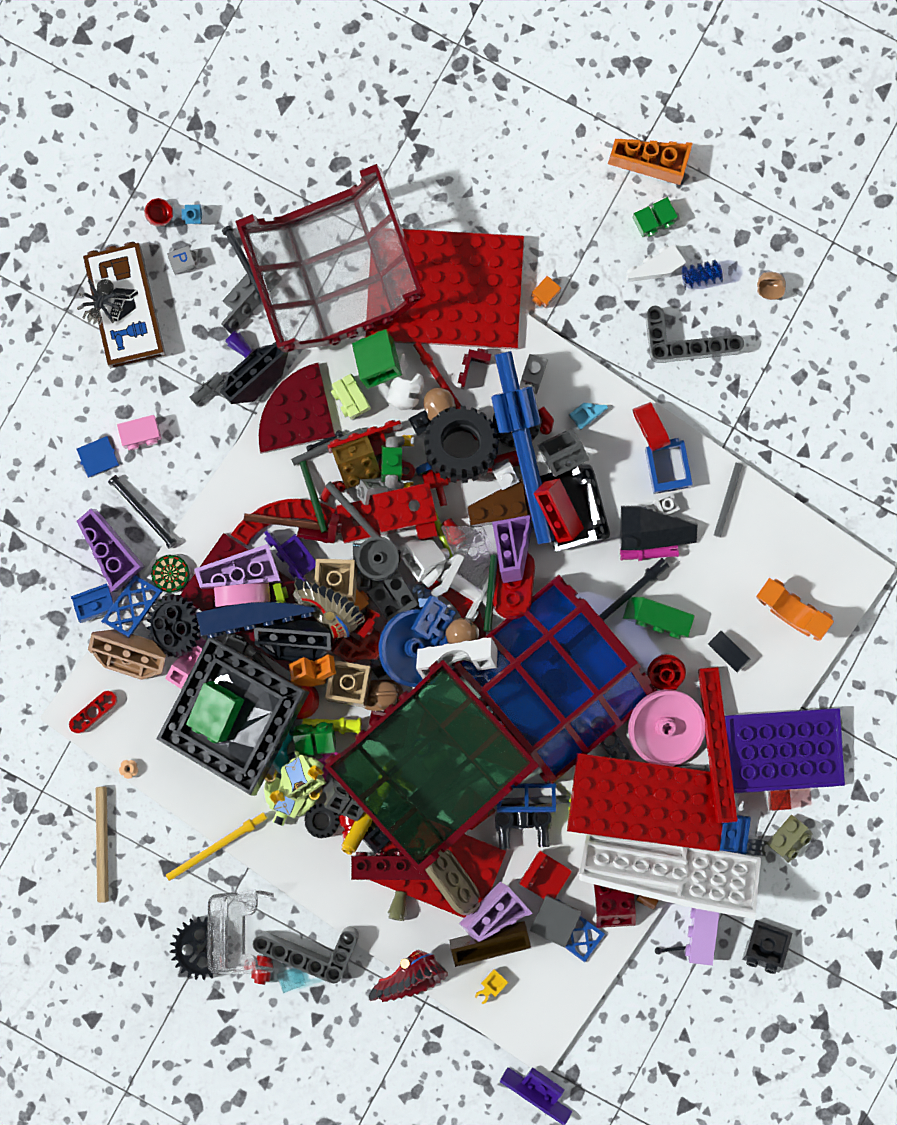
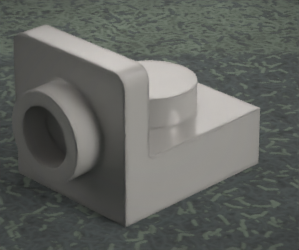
M381 478L360 479L357 496L364 505H368L370 495L388 492L389 488L385 485V482H381Z

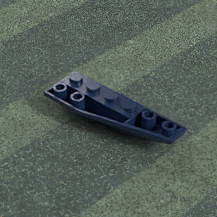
M251 602L198 612L196 615L201 636L207 635L208 638L223 635V631H226V634L242 631L241 627H245V630L257 628L256 624L259 623L268 626L275 624V620L282 619L283 622L294 620L296 615H301L302 618L313 616L312 612L318 611L315 606L298 603Z

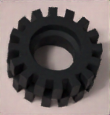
M324 803L315 804L310 807L311 810L306 812L304 818L307 831L312 836L321 839L332 836L340 825L339 814L325 808ZM320 813L327 814L330 819L329 825L323 829L315 825V817Z

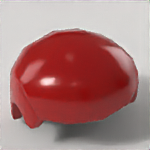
M151 199L145 206V218L153 226H165L173 218V207L164 199Z

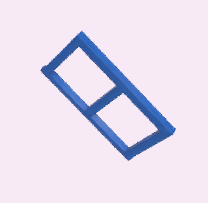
M520 783L517 786L513 784L511 785L512 788H525V807H501L500 801L497 804V812H556L557 784ZM529 788H552V807H529Z

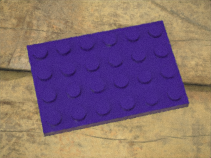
M840 708L724 715L734 793L845 786Z

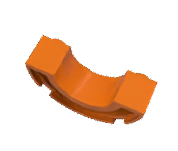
M769 578L756 596L760 603L764 606L767 604L774 615L808 637L812 634L814 640L821 641L834 623V620H832L833 616L826 611L820 612L810 604L806 606L800 602V597L794 593L790 594L784 588V583L776 578L774 580Z

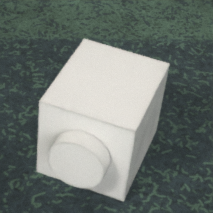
M508 459L493 465L491 468L502 490L519 482Z

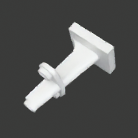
M456 554L446 561L445 564L450 568L441 573L437 579L441 585L431 590L430 594L438 597L448 591L450 587L473 601V604L465 618L473 622L478 615V611H476L478 606L480 605L486 609V591L489 574L479 589L457 574L464 557ZM493 608V614L499 615L495 608Z

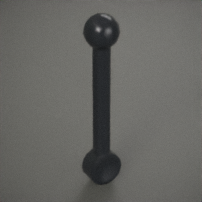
M338 430L335 436L323 439L313 445H308L306 450L310 451L336 437H342L343 432Z
M686 946L656 947L654 952L659 955L662 952L685 950Z

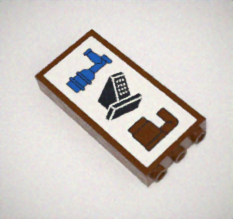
M132 241L125 243L122 247L110 246L105 251L98 252V250L87 252V255H83L88 280L91 279L96 290L97 283L100 280L109 279L114 285L112 293L125 292V296L110 298L109 302L116 304L119 307L118 309L108 305L104 306L112 316L111 320H109L102 308L99 314L96 312L109 368L166 356L140 244Z

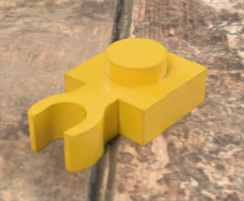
M493 969L481 982L485 988L478 991L475 998L479 994H484L485 999L481 1002L484 1004L487 1002L490 994L496 997L509 982Z

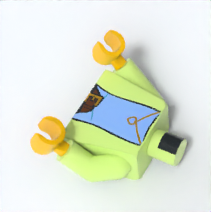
M298 751L289 753L288 758L290 762L281 768L282 776L279 789L272 792L269 798L275 805L279 800L281 802L285 801V796L296 802L326 783L322 776L323 764L313 757L308 758L305 755H300Z
M275 770L274 775L268 773L265 778L264 794L266 803L270 805L269 808L277 811L273 822L284 826L287 816L292 818L301 817L307 811H310V807L315 805L323 791L320 790L319 793L313 791L297 802L285 796V801L281 802L279 800L275 805L269 798L270 794L278 790L281 779L276 777L277 770Z

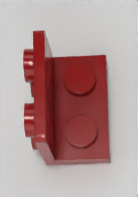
M539 850L519 884L543 899L546 895L556 898L572 871Z

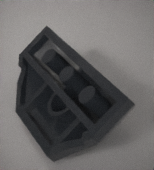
M276 342L255 349L228 373L220 393L230 404L256 401L283 376L288 352L278 349Z
M282 619L275 620L273 625L264 626L262 623L256 625L257 628H254L255 645L261 647L276 660L297 661L304 657L316 661L332 649L331 631L317 621L294 619L283 622Z

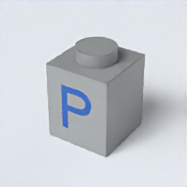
M189 246L167 253L175 275L196 268L195 262L198 259L195 251H191Z

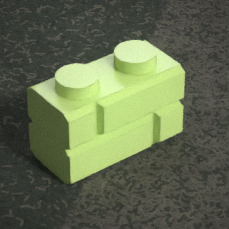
M352 374L332 384L333 390H331V393L336 401L340 400L343 406L340 409L345 417L349 416L352 420L371 409Z

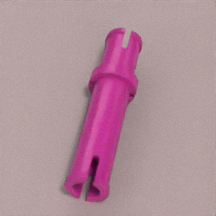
M678 545L646 550H621L620 548V560L638 559V561H642V559L679 557Z

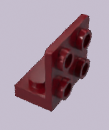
M594 884L596 928L635 926L636 908L634 894Z

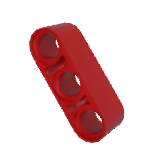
M651 402L632 409L634 417L652 452L671 444L669 436Z

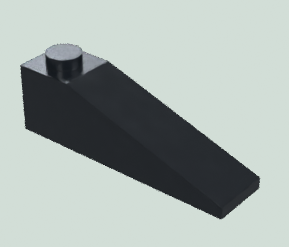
M621 506V550H646L697 543L698 525L685 519L664 515L659 511L648 510L643 506Z

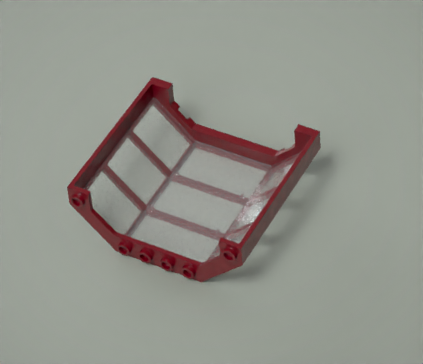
M378 164L359 171L361 183L358 186L353 185L345 191L283 216L274 217V221H265V218L258 219L253 214L235 221L277 347L281 351L291 352L299 349L338 345L343 339H353L359 336L358 333L364 331L371 332L376 329V326L393 323L394 319L399 318L425 297L382 169Z

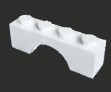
M492 638L426 647L417 650L416 669L422 679H424L428 672H430L429 667L436 660L439 663L444 660L448 666L461 660L470 661L476 666L478 671L497 668L498 649ZM442 671L437 677H441L444 671Z

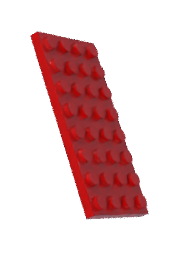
M577 753L567 826L568 832L709 851L720 850L723 823L716 824L710 772Z

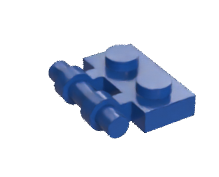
M429 596L411 630L425 639H430L431 635H433L431 643L438 646L440 640H443L446 636L444 634L446 629L454 621L453 617L456 612L449 609L447 614H445L444 612L448 606L434 596ZM440 619H441L442 623H441V625L439 626V628L437 629L436 626H437V624L439 623V621H440Z

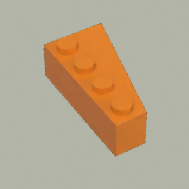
M615 139L608 164L680 185L693 143L686 142V144L673 141L663 143L654 140L644 142L634 139Z

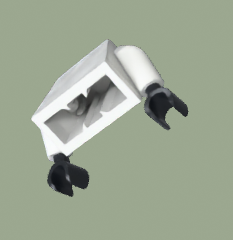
M411 539L400 546L398 550L399 562L402 558L417 581L423 582L413 586V593L421 590L417 594V598H422L425 594L424 589L426 587L429 588L444 571L446 559H449L450 556L447 548L439 549L432 540Z

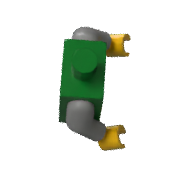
M414 435L389 437L386 439V445H382L381 482H385V485L390 489L397 490L414 485L413 482H401L402 446L413 447L414 444H411L412 437L414 438Z

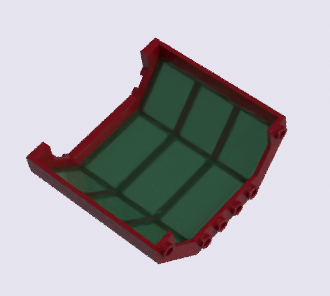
M436 660L429 667L430 672H428V675L410 692L406 690L398 697L400 701L395 706L390 704L384 710L386 714L383 717L379 718L377 716L369 723L371 727L366 732L364 730L360 731L355 736L356 741L337 755L334 753L325 760L327 764L324 766L420 874L439 858L438 852L440 850L444 853L513 790L511 785L517 786L539 767L535 760L444 660L440 663Z

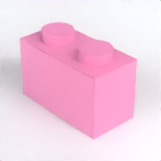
M155 415L117 424L122 446L124 449L128 448L129 451L138 449L139 445L147 444V446L157 444V440L162 439Z

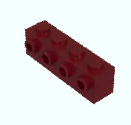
M356 852V855L351 856V880H430L426 870L420 874L401 852H395V855H387V852H378L375 855H367V852ZM414 852V855L411 856L418 862L423 857L424 852Z

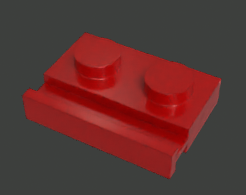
M368 607L365 609L367 612L363 615L366 622L353 631L363 638L372 633L375 623L373 620L376 616H380V614Z

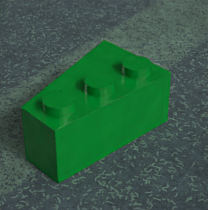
M631 597L627 602L622 619L635 622V625L640 627L653 628L652 631L658 633H670V637L680 640L681 637L689 636L695 615L644 597Z

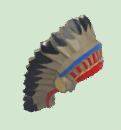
M296 578L294 583L296 590L293 593L296 603L315 606L318 611L312 612L313 617L331 631L332 639L349 637L351 632L357 630L366 622L363 612L359 611V606H355L354 602L349 601L347 596H342L340 592H334L331 588H326V586L319 587L316 583L311 584L309 581Z

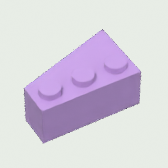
M499 882L480 901L478 910L467 915L459 924L472 938L480 942L499 932L501 928L509 924L512 925L516 923V920L533 913L507 885Z

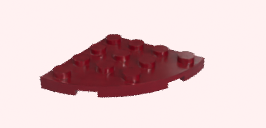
M319 363L308 365L292 373L278 385L269 397L259 424L260 454L321 441L335 436Z

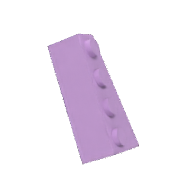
M268 544L194 569L201 589H214L215 587L240 584L282 583Z
M691 908L690 918L692 922L691 926H688L687 934L690 937V942L686 944L685 956H688L689 963L713 966L719 913Z

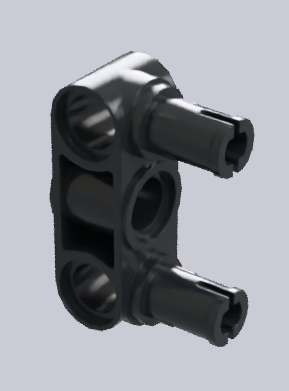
M498 812L495 816V828L499 835V849L511 848L510 831H512V828L533 827L537 830L538 847H550L549 829L552 826L550 812H545L548 815V820L545 823H540L537 820V815L540 812ZM503 813L509 816V822L506 825H501L498 822L499 815Z

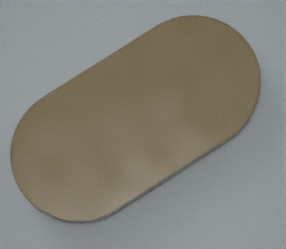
M432 845L431 847L426 849L423 856L427 854L435 845ZM449 849L444 853L440 850L438 852L439 858L426 869V872L457 913L467 916L476 912L480 906V902L478 903L480 895L477 887Z

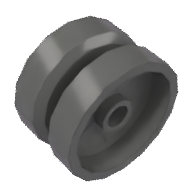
M376 536L362 542L357 550L356 561L358 569L363 576L369 580L383 581L393 576L399 564V555L393 542L387 538ZM375 555H377V556L380 555V556H381V561L376 562V561L374 560V556H375Z

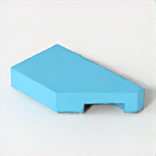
M583 403L571 412L569 417L582 430L607 410L608 406Z

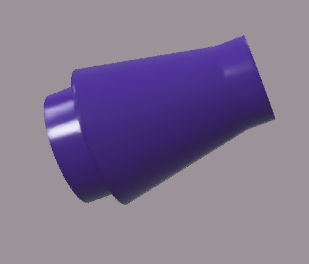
M234 331L225 340L229 348L241 354L244 358L253 351L240 332Z

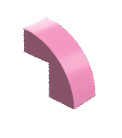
M269 583L240 584L214 588L216 607L251 602H270Z
M200 637V640L195 641L197 647H192V652L179 657L172 664L165 678L166 680L181 689L183 688L206 643V640Z

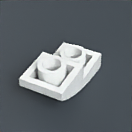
M672 492L642 505L648 510L659 511L667 516L680 510Z

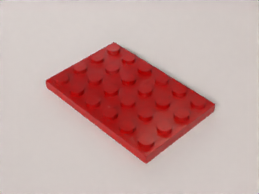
M418 817L395 836L397 841L410 855H414V852H425L432 845L439 843ZM429 820L443 837L453 830ZM464 834L448 849L477 887L480 895L478 898L479 903L491 891L506 850L499 849L494 845ZM390 841L380 852H387V855H395V852L400 851ZM431 878L430 880H370L395 891L404 892L412 898L459 917H466L457 913L450 906Z

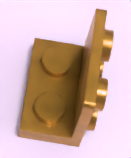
M368 436L331 449L346 489L359 485L360 479L381 477V472Z

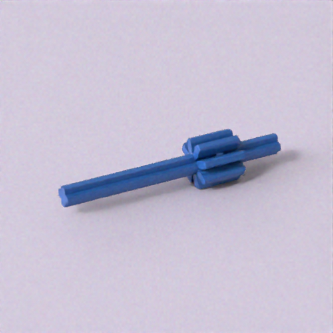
M512 351L494 355L503 393L495 394L491 399L499 432L508 433L512 431L537 543H548L555 539L533 494L542 485L529 430L530 427L539 425L541 421L533 388L525 387L520 389Z

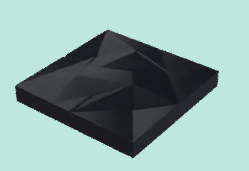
M216 637L208 638L156 739L245 793L256 796L310 692ZM211 681L216 682L244 699L227 741L219 743L210 742L207 739L208 737L195 733L190 726L186 725L203 683Z

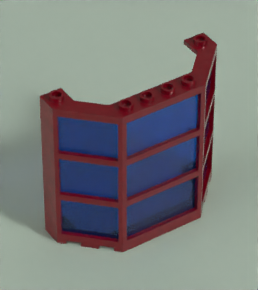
M557 575L532 596L531 608L524 613V616L517 619H505L484 637L492 638L497 646V668L478 671L472 662L466 660L457 661L452 664L454 667L452 670L457 676L467 681L480 696L479 700L493 711L492 714L496 719L504 724L506 730L515 737L518 743L539 765L540 777L545 783L549 781L551 784L576 764L577 753H590L630 719L634 708L644 697L657 691L646 673H640L641 666L588 602L584 598L578 599L576 597L578 593L570 585H567L560 575Z

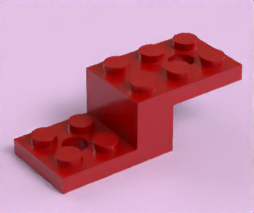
M429 483L372 495L373 498H369L368 505H364L361 500L351 502L381 536L400 532V529L437 521ZM411 501H418L420 503V508L417 511L409 509ZM342 505L336 506L337 514H340L339 522H342L341 533L344 544L371 538L362 526L354 525V517Z

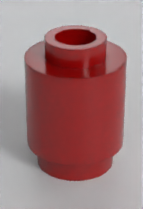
M257 955V958L254 959L251 974L254 983L265 985L266 982H270L273 968L272 958Z

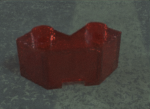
M374 628L369 636L362 637L360 640L351 635L346 638H337L332 645V652L347 663L362 659H376L379 655V640L382 633Z

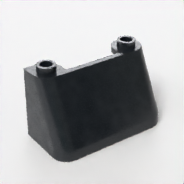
M580 464L554 477L552 472L540 476L542 484L550 480H561L584 527L575 539L558 543L554 536L555 540L551 541L555 551L602 541L610 537L596 476L591 465Z

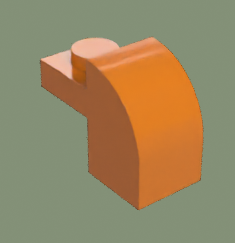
M329 654L316 661L303 657L289 664L291 681L301 686L323 685L326 683V678L336 674L334 656Z

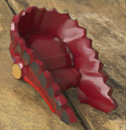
M416 950L410 956L401 960L400 966L392 975L379 979L378 983L369 993V1000L376 1001L380 999L382 1002H388L390 999L395 1001L398 997L402 999L405 996L412 997L414 994L418 995L421 991L434 988L436 984L441 983V980H445L448 972L436 961L434 954Z

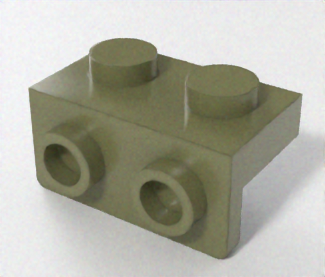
M791 814L770 838L767 845L789 863L797 857L799 850L810 842L813 833Z

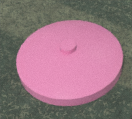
M672 689L655 691L644 697L634 708L628 725L629 739L634 750L645 761L665 766L679 765L691 758L703 742L705 736L704 714L700 706L690 696L681 691Z

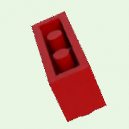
M560 479L544 482L533 493L558 543L574 540L584 529Z

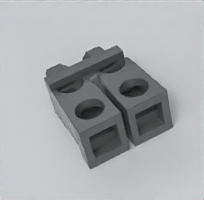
M399 572L384 580L393 598H391L382 582L367 591L387 622L400 612L418 609V603Z
M328 773L325 780L326 783L322 785L327 798L324 803L325 808L338 814L342 813L343 816L358 821L364 811L336 779ZM338 774L358 797L363 793L361 783L354 781L350 777Z

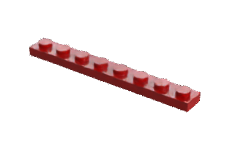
M719 667L698 669L705 718V733L716 824L737 822Z

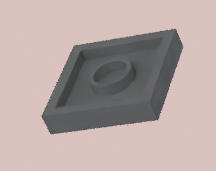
M546 895L530 931L565 948L582 911Z

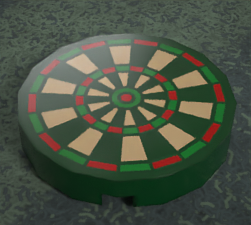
M169 554L156 560L152 566L151 577L158 589L167 593H175L186 586L189 581L190 571L187 563L182 558Z

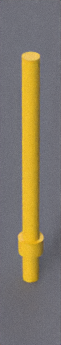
M263 812L252 820L248 819L241 827L166 874V878L169 881L173 880L244 833H250L256 829L255 826L268 819L266 814Z

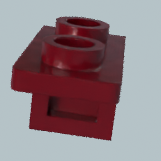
M478 348L476 351L469 349L468 354L464 353L462 365H465L464 373L460 372L458 378L461 389H465L471 361L490 365L492 354H489L488 350Z
M332 513L327 533L322 534L321 530L299 528L297 537L334 544L337 533L340 534L342 529V522H339L340 514Z

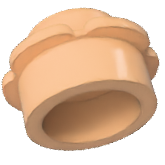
M124 760L119 768L120 774L127 779L137 775V763L133 760Z

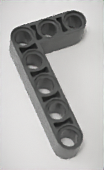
M651 306L646 313L645 320L649 354L651 360L655 363L737 355L744 347V340L739 335L667 342L663 309L659 306ZM657 312L660 318L653 320L650 317V313ZM658 330L661 332L662 337L654 338L652 332ZM730 342H738L739 348L733 349L730 346ZM712 343H717V344H719L720 347H721V350H720V351H714V350L711 348V344H712ZM699 345L702 352L695 353L692 350V346ZM680 347L683 354L676 355L673 352V348ZM661 349L664 352V356L657 357L654 354V350Z
M354 927L344 928L331 959L265 931L257 934L252 945L254 950L260 954L334 984L341 980L359 933ZM349 933L353 935L354 940L348 941L344 935ZM258 939H265L267 941V945H260ZM282 946L285 949V953L277 952L276 947ZM343 951L347 957L341 959L338 957L337 952ZM294 954L302 955L303 960L297 961L294 958ZM312 962H319L321 964V968H314L312 966ZM331 969H336V970H338L339 975H338V976H333V975H331L330 970H331Z

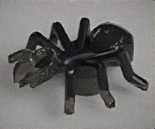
M88 279L94 296L81 292L79 296L90 298L95 302L82 303L81 306L77 307V310H81L85 306H94V308L85 311L82 318L85 319L88 314L87 320L89 323L93 319V325L97 321L98 325H100L102 321L100 309L102 308L111 323H114V319L105 307L111 306L122 312L123 308L111 303V298L126 296V293H112L114 285L109 279L100 280L97 283L96 290L91 279Z

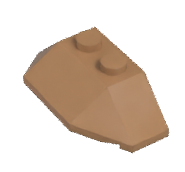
M114 629L92 632L88 651L93 653L95 658L106 669L140 680L159 675L163 671L166 655L153 640L134 634L128 638Z

